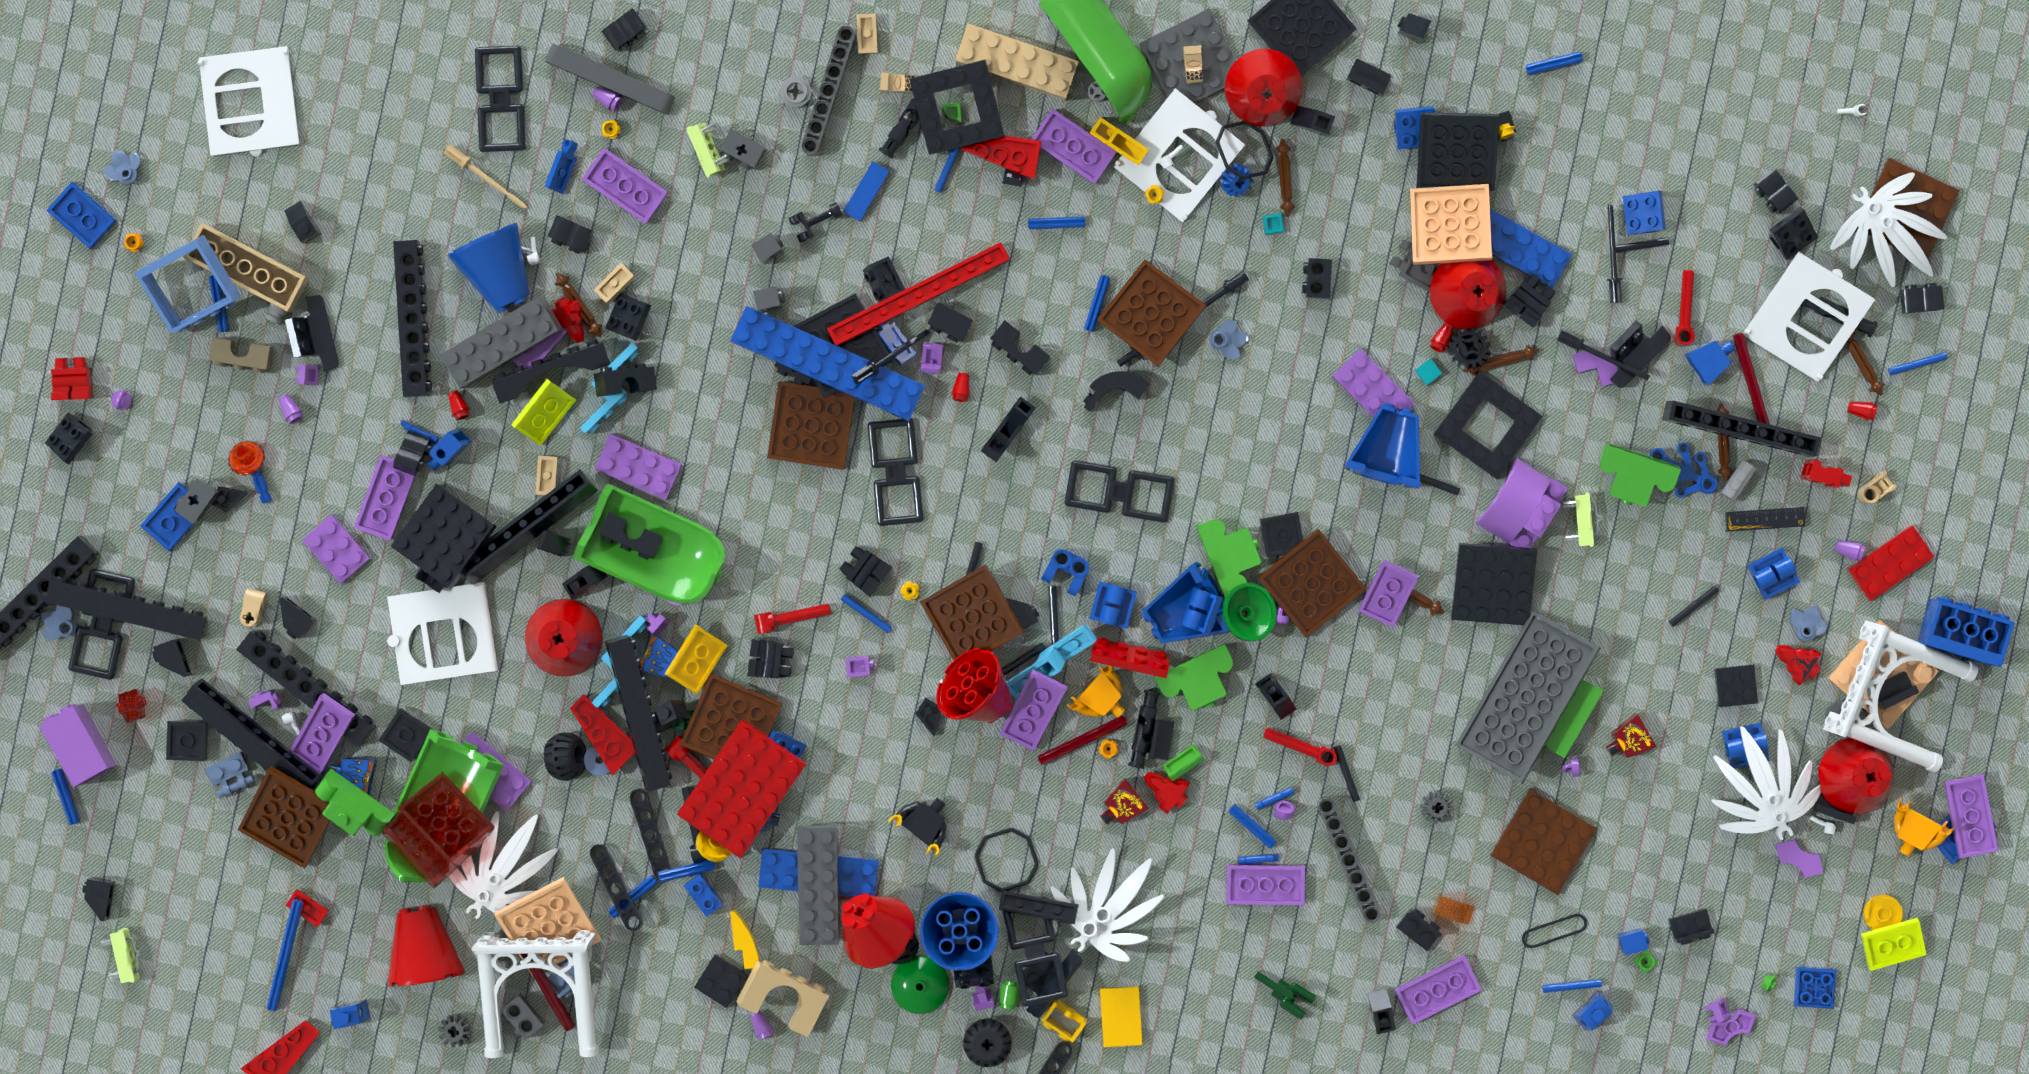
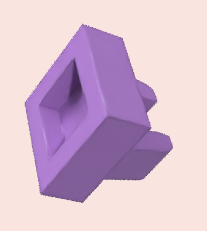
M300 365L296 368V371H299V378H295L298 384L318 386L319 366Z
M649 613L645 618L651 624L647 629L657 636L671 622L661 614L656 617L654 614Z
M977 986V993H972L975 1010L979 1011L995 1007L991 989L985 990V987Z
M1724 997L1716 999L1705 1007L1706 1011L1713 1010L1714 1015L1709 1017L1710 1021H1717L1719 1023L1725 1021L1730 1016Z

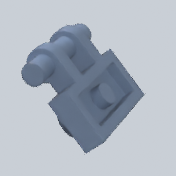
M242 752L205 768L213 786L221 783L222 789L216 791L218 798L228 797L234 791L240 788L245 789L249 787V784L255 782L252 775L244 776L243 772L250 768ZM237 776L238 781L229 785L228 779Z

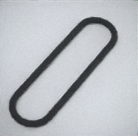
M1573 914L1528 929L1522 935V942L1528 948H1535L1580 933L1586 928L1587 920L1582 914ZM1577 916L1584 920V926L1580 930L1535 945H1528L1525 942V935L1531 931Z

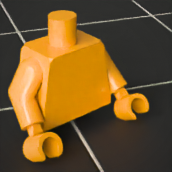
M1107 665L1105 668L1098 666L1101 671L1077 699L1073 696L1071 697L1074 700L1072 705L1066 704V706L1085 716H1105L1110 711L1118 718L1125 711L1117 702L1122 697L1120 694L1122 692L1120 678L1112 669V666Z
M1900 798L1897 803L1894 828L1898 838L1905 841L1899 852L1908 857L1911 856L1915 847L1923 851L1924 849L1931 850L1942 844L1946 837L1955 829L1954 826L1952 829L1946 827L1948 821H1945L1941 826L1910 809V801H1908L1907 805L1901 803L1902 798Z

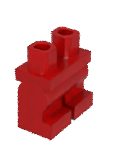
M73 357L74 368H68L67 358H55V369H51L53 392L51 393V400L94 399L91 368H87L86 357Z
M1805 460L1800 479L1825 484L1824 487L1828 488L1850 486L1852 476L1844 474V469L1821 467V461Z

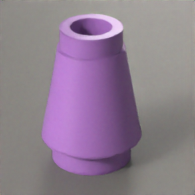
M599 86L595 88L592 94L609 111H617L623 101L620 94L600 88Z
M288 394L278 399L285 421H288L289 424H294L303 418V411Z
M1838 540L1834 551L1853 561H1861L1865 546L1857 542Z
M760 1010L757 1014L752 1013L750 1015L755 1036L760 1041L774 1034L772 1031L773 1027Z

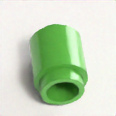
M1006 980L1005 983H1001L999 996L1001 1008L1014 1010L1016 1005H1018L1020 991L1017 981Z

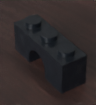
M1004 320L990 339L993 341L991 345L998 351H1001V349L1008 353L1006 357L1013 363L1017 361L1023 365L1021 369L1028 375L1032 373L1037 375L1050 356L1037 345H1034L1028 352H1019L1014 346V341L1020 332Z
M646 364L634 365L635 368L629 369V365L619 366L617 367L618 370L613 371L612 367L601 368V372L593 374L596 396L622 394V383L624 380L628 382L631 393L657 390L654 366L646 367Z
M609 512L599 533L603 536L602 540L611 544L614 541L621 544L620 548L631 552L633 549L639 552L637 556L646 560L649 557L654 559L663 537L644 529L639 538L629 539L625 534L628 521Z

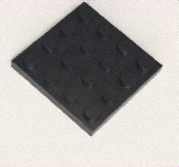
M1270 0L1247 20L1248 24L1270 49L1285 54L1295 63L1301 77L1357 30L1333 0Z
M1420 112L1416 189L1489 184V191H1495L1499 114Z
M855 293L793 327L835 345L827 328L865 309ZM875 328L838 346L874 363L889 354ZM892 359L889 360L888 362H886V363L883 364L882 366H883V367L887 366L888 364L892 363L893 360H892ZM814 380L823 398L839 391Z
M436 483L391 547L451 590L497 526Z
M1459 543L1451 620L1524 625L1527 619L1530 618L1537 549Z

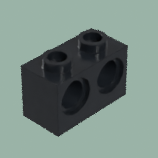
M1308 258L1307 262H1304L1303 274H1306V282H1302V293H1305V298L1330 299L1332 259ZM1314 264L1322 266L1321 274H1315L1312 271ZM1313 283L1321 286L1320 293L1315 294L1311 291Z
M991 955L985 962L973 969L953 970L956 988L968 989L971 986L987 987L990 984H994ZM981 970L988 971L986 974H979ZM962 972L968 973L967 976H960L959 974Z

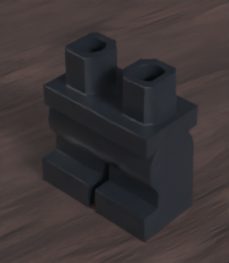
M1534 274L1529 276L1526 281L1523 280L1503 304L1515 315H1518L1522 308L1525 307L1519 318L1532 328H1534L1540 317L1552 303L1551 299L1555 293V290L1549 285H1546L1541 293L1535 288L1541 279Z
M855 546L850 555L857 559L858 562L855 566H852L847 561H844L839 569L847 576V580L871 597L881 584L872 576L875 575L883 581L892 566L867 549L863 550Z
M751 639L750 656L762 658L761 660L749 659L747 676L775 679L790 677L792 666L782 665L783 658L793 659L794 648L784 646L785 643Z

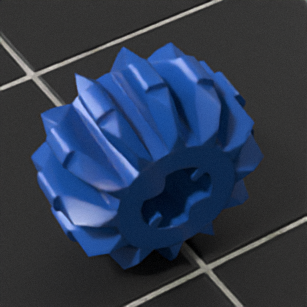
M1234 163L1233 169L1242 175L1252 174L1250 170H1247L1246 166ZM1229 170L1222 172L1224 177L1219 179L1223 184L1221 188L1229 196L1240 197V194L1246 195V189H1252L1249 184L1254 182L1253 178L1242 179Z

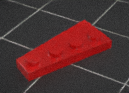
M1002 136L963 146L961 149L963 152L1035 180L1042 142Z
M583 694L570 707V710L613 776L635 753L632 740Z
M305 1020L240 1069L246 1074H287L321 1032Z

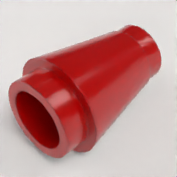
M1443 323L1430 340V347L1437 352L1444 353L1448 349L1454 327L1448 323Z
M958 373L951 393L953 396L952 400L968 402V398H970L969 374Z
M459 391L450 392L448 399L452 417H455L456 421L469 417L470 408Z
M1849 401L1847 413H1851L1866 421L1874 420L1877 405H1873V402Z

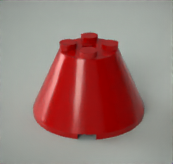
M1262 48L1245 53L1232 64L1225 79V96L1230 109L1240 120L1254 126L1267 127L1286 120L1296 110L1302 97L1303 84L1297 66L1288 56L1273 49Z
M1492 260L1441 263L1431 278L1429 288L1430 301L1439 318L1454 328L1462 330L1467 328V330H1471L1473 327L1478 329L1492 322L1502 310L1506 299L1505 278L1500 268Z
M571 599L553 600L539 607L529 619L525 631V645L530 658L541 670L555 676H573L588 669L599 656L603 643V632L597 616L586 605ZM560 634L562 635L561 638L564 639V642L559 641L558 636Z
M976 648L964 652L947 667L944 672L946 676L942 684H938L936 693L938 708L945 716L951 719L993 723L1012 708L1011 693L997 656L989 650Z
M1853 738L1841 739L1831 745L1821 758L1818 767L1820 790L1827 802L1841 812L1848 814L1869 813L1881 806L1891 793L1894 783L1892 761L1886 751Z
M863 893L844 902L842 905L843 945L847 956L853 963L868 969L880 968L894 962L906 951L907 943L914 936L915 918L911 909L903 901L897 898Z

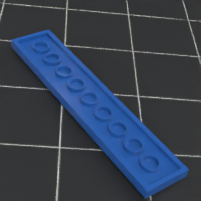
M748 306L745 307L730 340L733 344L908 422L925 385L883 366L878 368L879 373L877 375H872L862 383L855 384L851 376L865 367L869 360L836 347L827 341Z

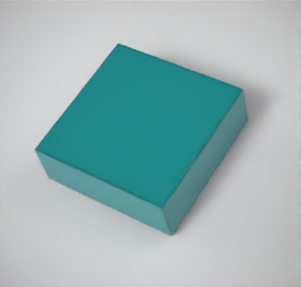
M1282 213L1262 215L1265 235L1284 233Z
M1431 358L1414 370L1426 386L1442 374Z

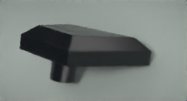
M1005 169L1002 183L1022 187L1028 177Z
M219 486L217 490L220 493L212 505L228 513L248 492Z
M925 697L915 714L931 734L935 736L941 711L936 703Z

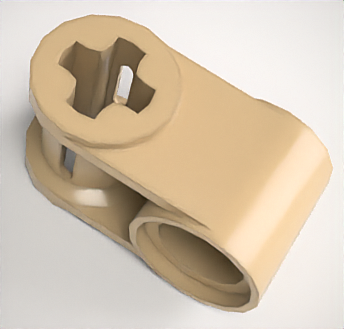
M1886 470L1876 475L1870 482L1859 489L1857 497L1861 503H1874L1897 487L1886 475ZM1867 490H1870L1872 493L1870 500L1865 497Z
M252 589L245 591L240 621L244 626L256 627L260 624L267 602V593ZM247 617H254V621H250Z

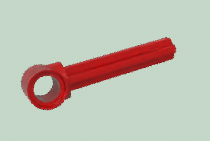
M1683 270L1679 326L1676 327L1673 336L1674 343L1679 347L1691 344L1695 338L1693 327H1691L1694 271ZM1681 332L1687 334V342H1683L1680 339Z
M827 603L772 615V612L754 615L757 634L775 631V626L830 615L831 609Z
M1266 728L1264 732V739L1315 758V762L1324 766H1332L1336 762L1337 756L1332 749L1321 746V748L1271 728ZM1325 752L1333 754V760L1329 763H1325L1322 760V755Z
M678 735L665 748V751L675 761L681 759L701 779L707 769L689 752L690 749L680 746L682 737Z

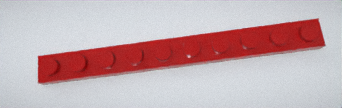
M1000 242L827 328V331L835 346L838 347L1010 261V258Z

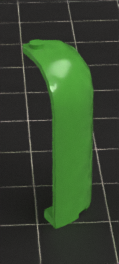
M1042 0L1039 2L1040 8L1043 12H1046L1105 93L1118 114V120L1121 123L1125 121L1128 124L1135 119V113L1147 102L1150 95L1152 71L1144 55L1103 0Z
M607 483L593 512L594 517L590 525H587L573 556L578 561L658 597L681 604L694 603L704 598L714 582L720 581L723 571L720 569L724 561L725 551L721 541L714 533L700 524ZM609 512L628 521L625 534L629 539L639 538L644 529L663 537L654 559L649 557L646 560L637 556L639 552L633 549L631 552L620 548L621 544L614 541L611 544L602 540L603 536L599 533Z
M430 729L393 812L395 815L390 820L386 831V861L399 881L408 883V881L430 883L445 877L456 868L465 854L504 764L489 753L482 754L478 752L479 747L465 741L462 744L455 741L452 735Z

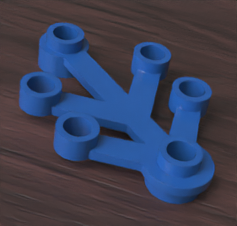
M1679 443L1677 445V452L1681 454L1684 466L1666 457L1665 451L1661 448H1654L1650 451V457H1653L1654 453L1658 452L1660 454L1659 460L1680 466L1681 471L1676 483L1689 479L1697 483L1688 487L1678 486L1675 489L1677 497L1683 498L1687 494L1701 491L1704 494H1711L1716 491L1718 482L1714 476L1709 475L1705 453L1697 452L1694 455V461L1699 464L1700 476L1694 472L1689 455L1690 448L1687 443ZM1681 445L1686 446L1685 452L1680 450ZM1699 454L1703 456V460L1701 462L1697 460V456ZM1705 481H1709L1711 483V486L1709 488H1706L1704 486ZM1680 488L1684 490L1682 496L1678 494Z

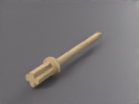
M451 144L446 148L444 154L460 165L462 170L465 167L469 168L496 190L506 195L516 205L526 209V205L521 200L508 193L505 188L469 162L471 160L470 156L467 157Z

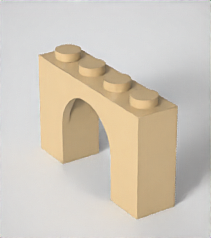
M757 960L736 1001L738 1005L757 1014L770 990L778 986H790L798 993V1004L788 1026L791 1030L809 1037L829 997L825 991L826 988L817 983L815 985L809 984V980L798 975L796 978L787 969L781 968L779 970L774 968V964L767 960L763 962Z

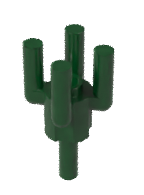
M1259 971L1254 976L1255 979L1273 990L1271 996L1280 1001L1279 1005L1281 1008L1302 1020L1306 1012L1293 1004L1297 996L1311 1004L1316 998V995L1297 983L1290 985L1280 979L1277 984Z

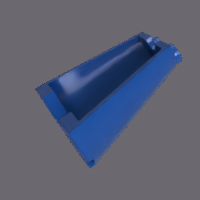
M517 223L510 224L501 228V230L477 238L447 255L451 262L498 313L509 309L507 305L510 303L517 305L524 302V297L530 295Z
M1390 403L1381 405L1345 463L1344 468L1348 471L1353 469L1352 473L1395 486L1404 484L1406 488L1419 489V415L1413 414L1414 411L1407 408H1402V411L1396 410L1395 405Z
M1199 562L1192 563L1142 610L1144 620L1152 624V634L1155 639H1159L1161 644L1208 636V634L1181 624L1193 587L1223 598L1213 577L1205 567L1200 568L1201 563ZM1224 598L1222 599L1210 635L1229 632L1222 613Z

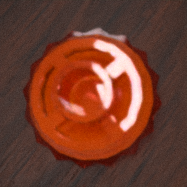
M240 442L229 452L227 458L229 461L228 465L237 475L242 474L246 476L247 474H253L255 471H259V468L263 465L265 451L256 442Z

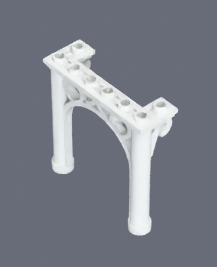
M1865 621L1858 638L1868 642L1863 650V657L1856 668V675L1849 686V692L1842 704L1841 713L1837 714L1830 711L1825 719L1823 730L1856 739L1924 766L1926 770L1935 773L1941 768L1943 763L1941 754L1896 738L1883 728L1878 716V697L1881 687L1888 675L1896 667L1908 661L1923 662L1968 682L1976 678L1978 665L1970 661L1965 662L1890 631L1887 626ZM1895 650L1900 651V652H1902V653H1904V654H1907V655H1904V656H1901V657H1898V658H1897V654H1896ZM1887 651L1890 663L1881 667L1880 659L1883 653ZM1875 669L1881 671L1880 674L1876 673L1875 676L1872 677ZM1866 691H1867V697H1870V700H1865V699H1864V696H1865V694H1866ZM1867 704L1870 714L1861 720L1859 713L1861 708ZM1872 722L1877 731L1865 727V725Z
M583 930L576 933L573 939L558 937L554 940H547L544 937L535 940H528L527 938L509 940L508 938H501V934H495L494 932H486L481 935L473 945L472 951H475L478 959L486 1047H484L485 1057L498 1058L504 1055L499 990L506 977L526 968H541L552 971L569 984L575 998L579 1054L582 1057H593L599 1054V1045L596 1043L589 966L592 957L591 945L594 942L596 933ZM528 953V956L521 959L520 963H518L519 958L517 954ZM538 953H551L548 957V962H546L547 958H542ZM563 955L567 957L568 965L561 968L555 964L554 956ZM499 957H510L513 960V965L509 969L500 965L498 962ZM572 966H574L575 979L567 972ZM494 968L502 973L497 982H495Z

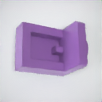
M924 342L922 372L927 374L940 373L943 344Z
M869 656L846 658L847 678L870 676L871 671H874L873 660H869Z
M273 690L266 693L260 691L252 695L253 699L248 701L251 708L270 701L274 710L281 708L280 703H282L278 693H274Z

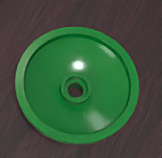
M1253 583L1237 585L1228 592L1223 602L1222 613L1225 625L1238 639L1248 642L1258 641L1265 638L1272 631L1277 616L1276 606L1271 595L1263 587Z
M914 956L912 960L899 964L895 969L891 980V991L895 1001L904 1010L914 1014H926L939 1008L945 1001L949 991V978L946 970L935 963L930 957ZM918 983H921L923 985L922 990H918L916 988V985Z

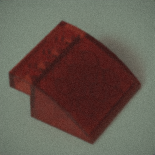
M441 772L398 807L397 817L382 828V835L435 889L482 844L495 826Z

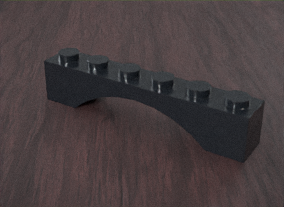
M594 339L586 342L587 346L579 348V345L571 347L567 353L562 355L560 352L554 353L549 356L550 359L532 361L531 366L525 368L523 365L512 369L513 372L509 374L501 372L494 375L495 379H492L491 382L499 403L518 398L531 380L550 369L575 366L593 371L610 365L602 340Z

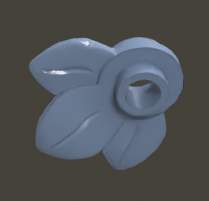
M114 151L111 157L112 165L104 168L105 175L110 180L120 181L124 185L135 183L138 178L137 170L141 165L139 154L135 152L128 157L123 151Z
M1234 320L1222 323L1220 329L1213 332L1210 336L1211 346L1214 349L1220 350L1222 355L1229 359L1240 358L1238 347L1245 344L1248 340V336L1245 333L1236 330V321ZM1216 337H1222L1223 342L1221 344L1216 343Z
M57 605L56 611L41 613L42 620L47 626L42 634L45 638L57 640L60 637H71L76 633L77 626L72 620L70 608ZM66 624L70 626V630L68 632L64 629Z
M1816 606L1809 607L1804 613L1795 608L1791 611V625L1796 629V636L1802 642H1810L1815 636H1821L1827 630L1828 623L1820 620V611ZM1807 629L1809 635L1804 634L1803 630Z

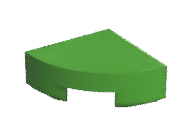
M961 103L941 104L944 114L950 120L962 123Z

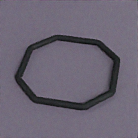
M1246 121L1226 124L1221 127L1216 139V145L1225 168L1242 179L1267 174L1273 161V154L1264 132ZM1246 124L1261 134L1270 157L1264 171L1242 175L1228 165L1220 145L1221 137L1226 128Z
M1007 828L984 836L974 855L983 883L1000 892L1028 884L1038 867V860L1031 838L1013 828ZM1013 832L1027 839L1035 865L1026 881L1001 888L986 880L978 855L986 839Z

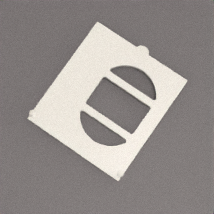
M287 46L199 58L198 65L200 66L210 156L250 151L253 156L258 157L262 154V149L300 145ZM235 69L248 70L259 78V81L216 87V83L222 75ZM261 88L263 114L226 119L218 118L216 93ZM264 120L263 125L256 133L244 138L232 137L221 129L222 125Z
M1175 88L1135 138L1137 142L1149 149L1140 164L1137 166L1121 156L1113 167L1144 192L1152 185H1158L1159 188H1162L1164 196L1163 201L1159 204L1181 222H1184L1226 168L1220 153L1218 159L1214 158L1188 137L1183 130L1188 128L1203 129L1211 134L1216 141L1222 125L1215 121L1216 113L1214 111L1204 112ZM1227 129L1224 130L1220 145L1229 165L1245 144ZM1177 136L1213 164V167L1198 185L1192 183L1173 166L1166 168L1192 190L1185 194H1177L1167 190L1160 183L1156 173V164H1161V156Z
M1798 252L1743 334L1751 341L1819 382V380L1823 379L1824 373L1875 299L1842 279L1843 273L1840 269H1834L1831 272ZM1817 289L1836 291L1847 302L1849 315L1842 314L1810 294V292ZM1804 299H1808L1844 322L1830 344L1791 321V318ZM1786 327H1790L1824 348V351L1815 354L1798 351L1788 341Z
M485 582L455 586L451 590L443 588L440 593L428 590L387 597L393 635L388 637L387 643L389 646L395 647L401 685L484 672H495L498 670ZM460 618L467 621L473 627L477 636L475 654L468 662L465 659ZM453 619L459 664L434 668L427 623ZM418 625H421L427 668L420 666L413 659L409 648L411 634Z

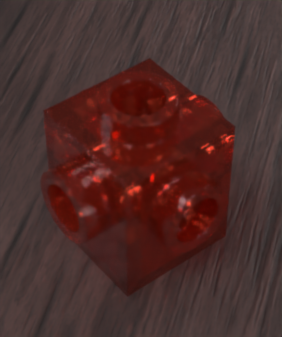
M137 688L118 694L119 703H117V709L127 723L146 717L145 706H147V701L144 695H140Z

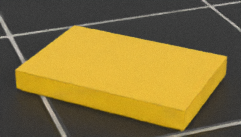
M695 624L666 670L665 675L698 695L728 645Z
M1139 986L1100 988L1103 1047L1142 1045Z

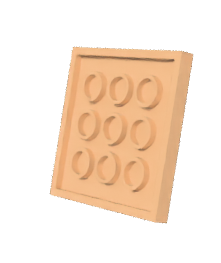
M1489 184L1410 189L1413 265L1492 260Z
M1881 620L1876 622V624L1887 626ZM1861 640L1828 677L1846 695H1848L1849 686L1856 675V668L1861 662L1863 650L1868 644L1867 641ZM1895 650V652H1896V654H1897V658H1898V657H1901V656H1904V655H1907V654H1904V653H1902V652H1900V651ZM1887 651L1883 653L1880 659L1881 667L1890 663ZM1908 661L1896 667L1886 679L1905 671L1912 685L1917 686L1919 693L1885 710L1878 707V716L1885 729L1888 730L1939 672L1935 667L1920 661ZM1875 669L1872 677H1874L1876 673L1880 674L1881 671ZM1866 691V694H1865V696H1864V699H1865V700H1870V697H1867V691ZM1864 705L1862 709L1870 714L1868 705Z
M564 877L494 912L496 919L509 940H516L518 938L535 940L541 937L547 938V940H554L558 937L573 939L579 931L588 930L590 933H596L592 945L601 941L600 935ZM538 953V954H539L542 958H547V959H546V962H548V957L550 956L551 953ZM557 955L553 958L555 964L567 959L563 955Z

